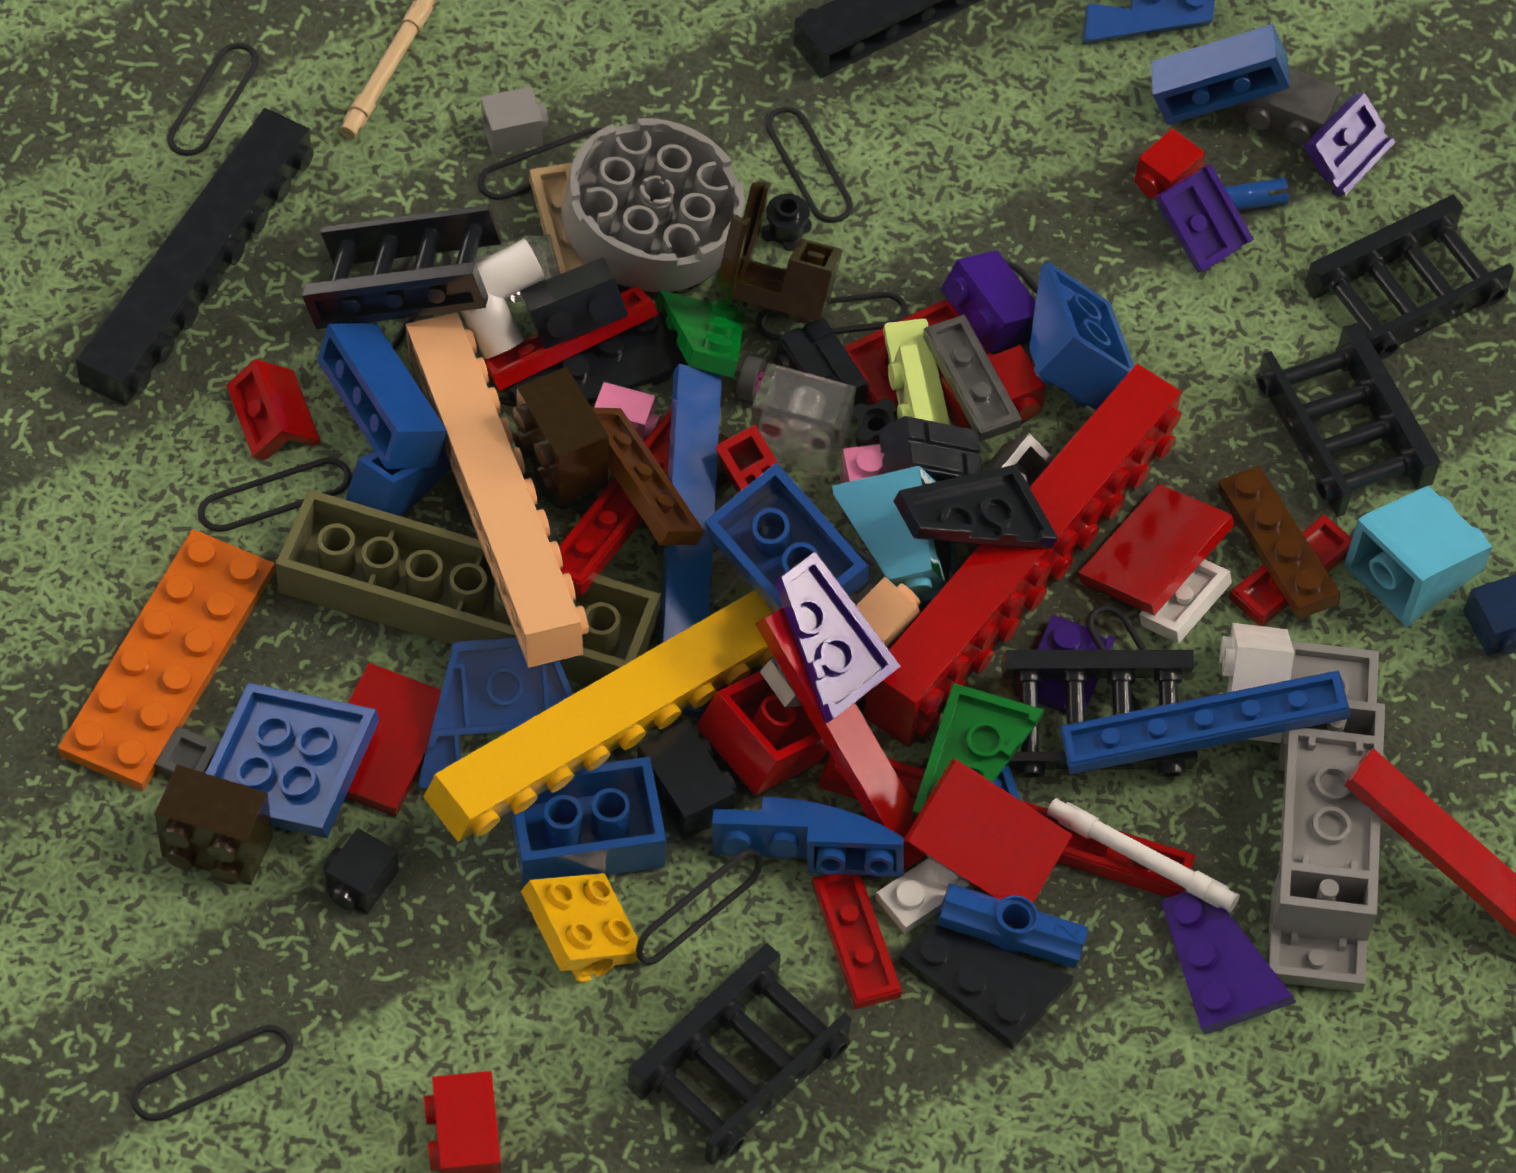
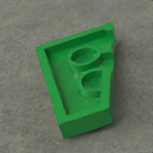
M659 290L655 306L659 312L667 314L665 320L667 328L678 333L676 344L689 367L734 378L745 312L738 310L735 305L734 307L727 306L725 301L716 300L710 303Z
M953 683L914 804L912 817L917 818L951 759L959 760L994 783L1041 720L1044 709Z

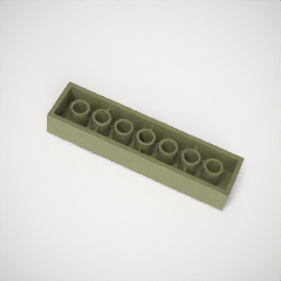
M308 490L276 562L278 593L453 645V642L516 637L479 539L321 492ZM597 575L582 597L576 594V600L573 602L575 607L583 606L588 620L589 633L582 635L583 655L560 660L567 680L589 686L648 652L659 624L661 593Z

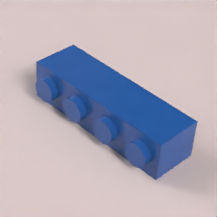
M377 323L328 324L317 361L386 469L435 468L440 451L446 444L447 430Z

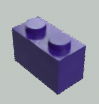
M998 250L957 259L941 291L960 316L965 314L979 342L987 353L1028 343L1031 339L1036 301Z

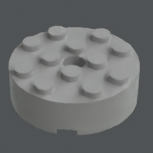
M637 118L636 124L616 128L611 124L602 128L589 137L578 150L573 160L562 201V222L567 238L579 257L586 264L604 257L617 284L629 288L637 286L644 292L682 290L703 282L721 267L732 215L735 214L742 218L745 200L743 184L738 182L736 175L730 167L731 159L717 144L705 135L690 127L672 121Z

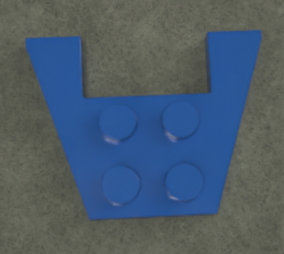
M1130 0L1129 9L1088 3L1085 8L1082 44L1089 45L1102 40L1115 38L1119 40L1151 32L1162 33L1210 25L1213 21L1215 0Z
M516 637L453 642L419 777V788H428L436 773L460 760V735L511 731L573 695L560 660L528 668Z

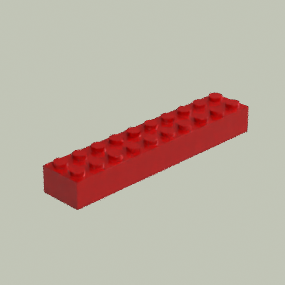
M1138 363L1131 369L1029 487L1058 537L1052 549L980 544L889 649L900 667L867 692L864 710L865 719L908 748L919 735L923 738L930 735L940 719L938 713L948 701L953 683L967 687L965 681L973 671L981 674L986 669L994 655L992 649L1000 640L1006 643L1013 637L1021 622L1019 617L1026 609L1034 611L1040 605L1047 593L1046 585L1052 578L1059 581L1064 577L1073 562L1072 555L1079 547L1086 550L1091 545L1099 531L1097 525L1104 517L1112 519L1118 513L1124 503L1125 496L1123 495L1130 487L1138 489L1148 476L1150 471L1149 464L1155 457L1163 459L1171 450L1176 439L1172 435V431L1182 415V412L1178 410L1182 394L1181 390Z

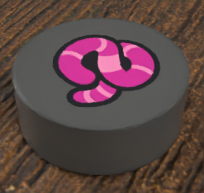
M748 356L744 359L736 385L738 399L753 403L757 402L766 375L765 359Z

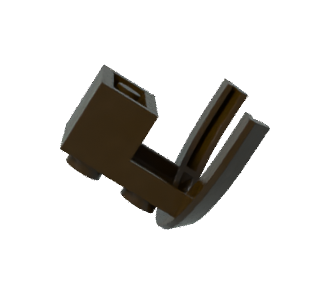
M769 182L752 183L743 219L735 214L731 218L719 272L718 292L729 307H734L737 300L743 301L744 307L753 311L768 312L769 309L786 313L788 319L798 323L808 324L812 320L820 322L831 299L843 249L800 238L788 260L787 269L752 261L772 184Z

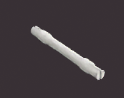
M1055 798L1048 808L1047 816L1058 820L1057 823L1087 839L1092 838L1179 884L1186 888L1187 892L1217 908L1222 907L1228 912H1232L1240 895L1228 890V886L1200 871L1194 872L1100 822L1098 817L1069 802L1064 803Z

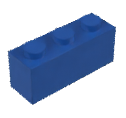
M1274 24L1151 61L1153 97L1167 125L1290 88L1287 53Z

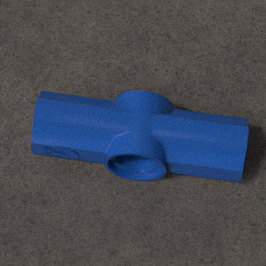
M951 883L947 887L937 919L938 926L986 940L989 945L1015 955L1024 952L1074 969L1079 962L1088 932L1087 926L1037 911L1036 906L1023 896L1012 895L1001 900ZM1006 923H1012L1016 925L1019 929H1013L1009 927Z

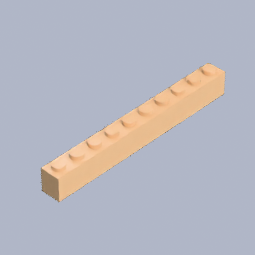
M458 312L405 324L411 364L423 395L426 396L429 404L447 430L444 450L528 668L583 655L582 635L589 633L585 610L582 605L577 607L574 605L573 601L576 600V594L571 575L569 573L562 574L560 570L563 568L559 545L557 541L549 542L548 540L550 528L544 509L536 510L537 495L534 483L531 478L524 479L522 475L525 474L522 453L519 447L512 448L510 445L513 443L511 427L507 417L500 418L498 415L501 413L496 388H488L486 385L489 383L487 367L483 357H475L477 346L472 329H464Z

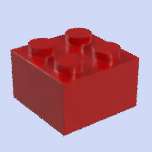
M760 671L717 691L696 725L698 730L708 739L710 744L754 795L815 766L828 751L804 707H784Z

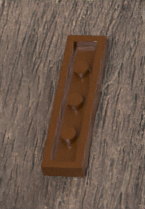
M592 407L609 435L608 468L630 499L633 507L638 511L650 529L653 537L660 545H697L705 531L622 409Z
M1260 466L1218 480V491L1297 619L1299 620L1339 605L1340 591Z

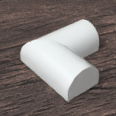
M522 239L476 262L489 296L486 308L460 311L467 327L472 329L476 346L483 359L499 355L524 341L505 299L545 279L541 266L526 239Z

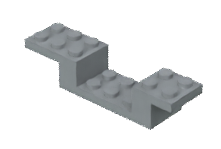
M1291 641L1294 650L1291 680L1339 670L1350 708V719L1286 731L1282 734V740L1279 743L1277 769L1278 771H1284L1280 864L1270 899L1267 964L1282 983L1363 992L1366 981L1367 940L1377 916L1381 818L1349 791L1344 784L1363 755L1374 748L1383 756L1385 704L1377 703L1379 651Z

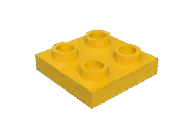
M605 873L529 880L521 890L559 970H571L578 982L592 980L590 975L593 974L596 977L605 975L615 965L632 964L638 960L636 955L638 938Z

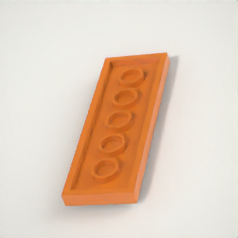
M192 529L58 747L59 756L144 792L156 772L155 764L177 726L183 727L276 572L275 563Z

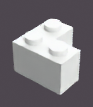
M1232 623L1231 636L1222 637L1219 663L1222 664V676H1228L1229 678L1227 693L1291 680L1294 650L1288 629ZM1283 732L1251 738V740L1281 743Z

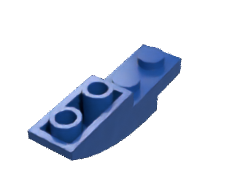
M763 796L761 811L713 809L712 835L714 855L735 856L743 850L754 849L762 857L807 858L808 873L873 875L877 877H903L904 838L883 825L840 808L803 800Z

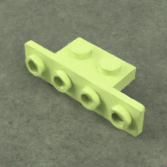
M915 319L886 323L883 333L890 361L888 366L889 383L891 389L896 390L899 404L897 406V420L903 416L950 425L937 363L923 339L924 328L929 327L928 321L926 319Z

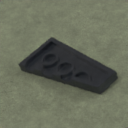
M657 310V316L522 380L509 389V400L517 407V387L566 366L588 403L592 404L597 401L603 382L628 389H633L650 382L654 386L670 380V375L674 374V369L678 364L688 365L676 344L678 333L667 328L665 324L666 318Z

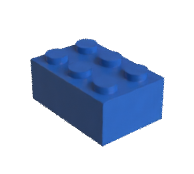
M777 462L704 521L708 537L773 612L783 607L774 582L814 552L818 554L849 597L869 581L868 565Z
M650 757L607 762L589 772L586 768H583L574 773V778L559 791L551 793L547 789L537 795V800L522 813L515 815L510 811L522 887L529 880L600 873L613 875L665 867L666 836Z

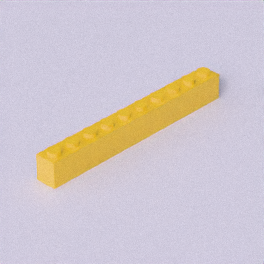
M755 590L439 771L434 775L423 798L458 842L473 833L477 837L486 834L499 823L501 816L510 811L515 815L522 813L537 800V795L547 789L551 793L559 791L574 778V773L583 768H586L588 772L598 768L609 758L610 752L620 746L623 750L632 748L644 738L647 730L654 726H657L659 729L669 726L681 715V710L690 705L694 709L703 706L716 694V690L725 684L730 686L747 678L751 673V669L759 664L764 668L774 656L755 623L773 613V610Z

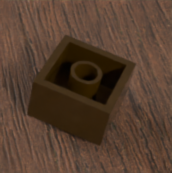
M567 366L517 387V407L513 408L517 432L513 434V439L516 447L520 448L522 457L524 459L529 457L535 466L534 475L542 492H550L560 507L608 486L609 435Z
M178 764L176 765L155 811L162 857H165L171 865L180 869L190 870L192 867L211 872L213 877L227 884H236L240 881L252 885L273 838L268 793Z

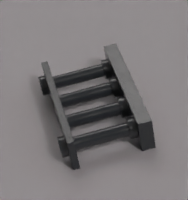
M1452 194L1310 263L1304 287L1313 299L1326 293L1336 295L1354 319L1360 323L1380 359H1385L1394 354L1402 344L1485 303L1488 306H1492L1500 302L1509 291L1508 287L1514 268L1508 263L1492 272L1486 269L1456 232L1464 206ZM1433 241L1437 243L1443 242L1473 281L1454 290L1421 248ZM1398 258L1408 260L1436 295L1437 299L1418 307L1386 268V264ZM1363 275L1367 278L1372 277L1402 316L1382 325L1349 283Z
M490 205L322 227L320 233L333 262V269L329 281L305 284L302 297L316 329L327 328L328 324L371 323L486 308L489 296L475 260L478 248L502 244L503 239ZM459 250L456 264L433 267L436 253ZM417 256L413 270L390 273L394 259ZM375 261L370 276L349 278L352 264Z
M1359 322L1342 328L1338 346L1334 353L1283 370L1272 351L1263 354L1259 373L1256 375L1258 390L1263 398H1270L1316 480V490L1320 500L1325 505L1330 504L1336 517L1345 515L1353 490L1402 474L1405 477H1410L1417 490L1433 484L1441 461ZM1339 369L1343 372L1348 371L1355 382V387L1305 404L1300 402L1292 388L1294 384ZM1358 404H1362L1364 407L1369 406L1376 418L1373 423L1323 440L1311 421ZM1378 439H1382L1385 442L1389 441L1396 453L1394 458L1342 475L1332 458L1334 454Z
M1006 650L1001 660L1002 679H1014V684L1019 685V702L1037 708V685L1042 683V679H1060L1061 684L1065 685L1067 724L1085 721L1084 685L1089 683V679H1107V683L1112 685L1113 715L1132 712L1131 684L1135 683V678H1154V684L1159 685V706L1177 703V684L1182 683V678H1188L1193 671L1194 650ZM1039 722L1020 746L1021 752H1016L1008 763L1010 770H1016L1017 776L1023 778L1044 776L1045 770H1068L1064 751H1039ZM1185 751L1095 770L1157 769L1158 776L1178 777L1185 775L1186 769L1193 768L1198 761V751Z
M768 943L761 947L654 1044L628 1070V1088L641 1100L652 1090L656 1093L663 1091L710 1135L706 1140L705 1159L711 1165L723 1155L727 1158L735 1155L745 1144L748 1138L746 1133L821 1063L826 1059L834 1062L845 1052L850 1044L849 1033L852 1018L844 1012L829 1027L779 983L781 955ZM756 995L760 999L768 998L814 1040L797 1057L793 1058L745 1014L746 1008L744 1006ZM721 1027H724L726 1030L732 1028L779 1071L761 1090L710 1045L712 1042L710 1037ZM687 1058L691 1061L698 1060L745 1103L726 1122L676 1077L677 1071L675 1069Z

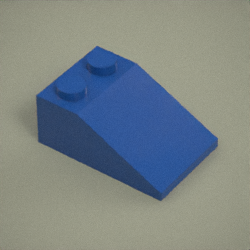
M1046 261L1041 266L1029 345L1035 363L1034 372L1047 386L1054 387L1057 385L1066 391L1077 405L1083 408L1088 405L1097 410L1134 367L1132 358L1111 303Z

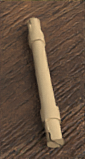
M416 0L412 3L401 21L400 29L361 94L355 98L342 122L344 123L339 128L342 136L353 140L356 138L359 130L364 127L376 107V101L409 45L426 23L436 0Z

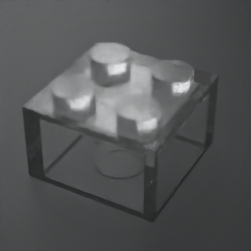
M768 363L752 406L751 426L756 425L778 463L800 468L810 476L820 477L825 475L835 478L842 460L843 449L846 448L850 437L856 387Z

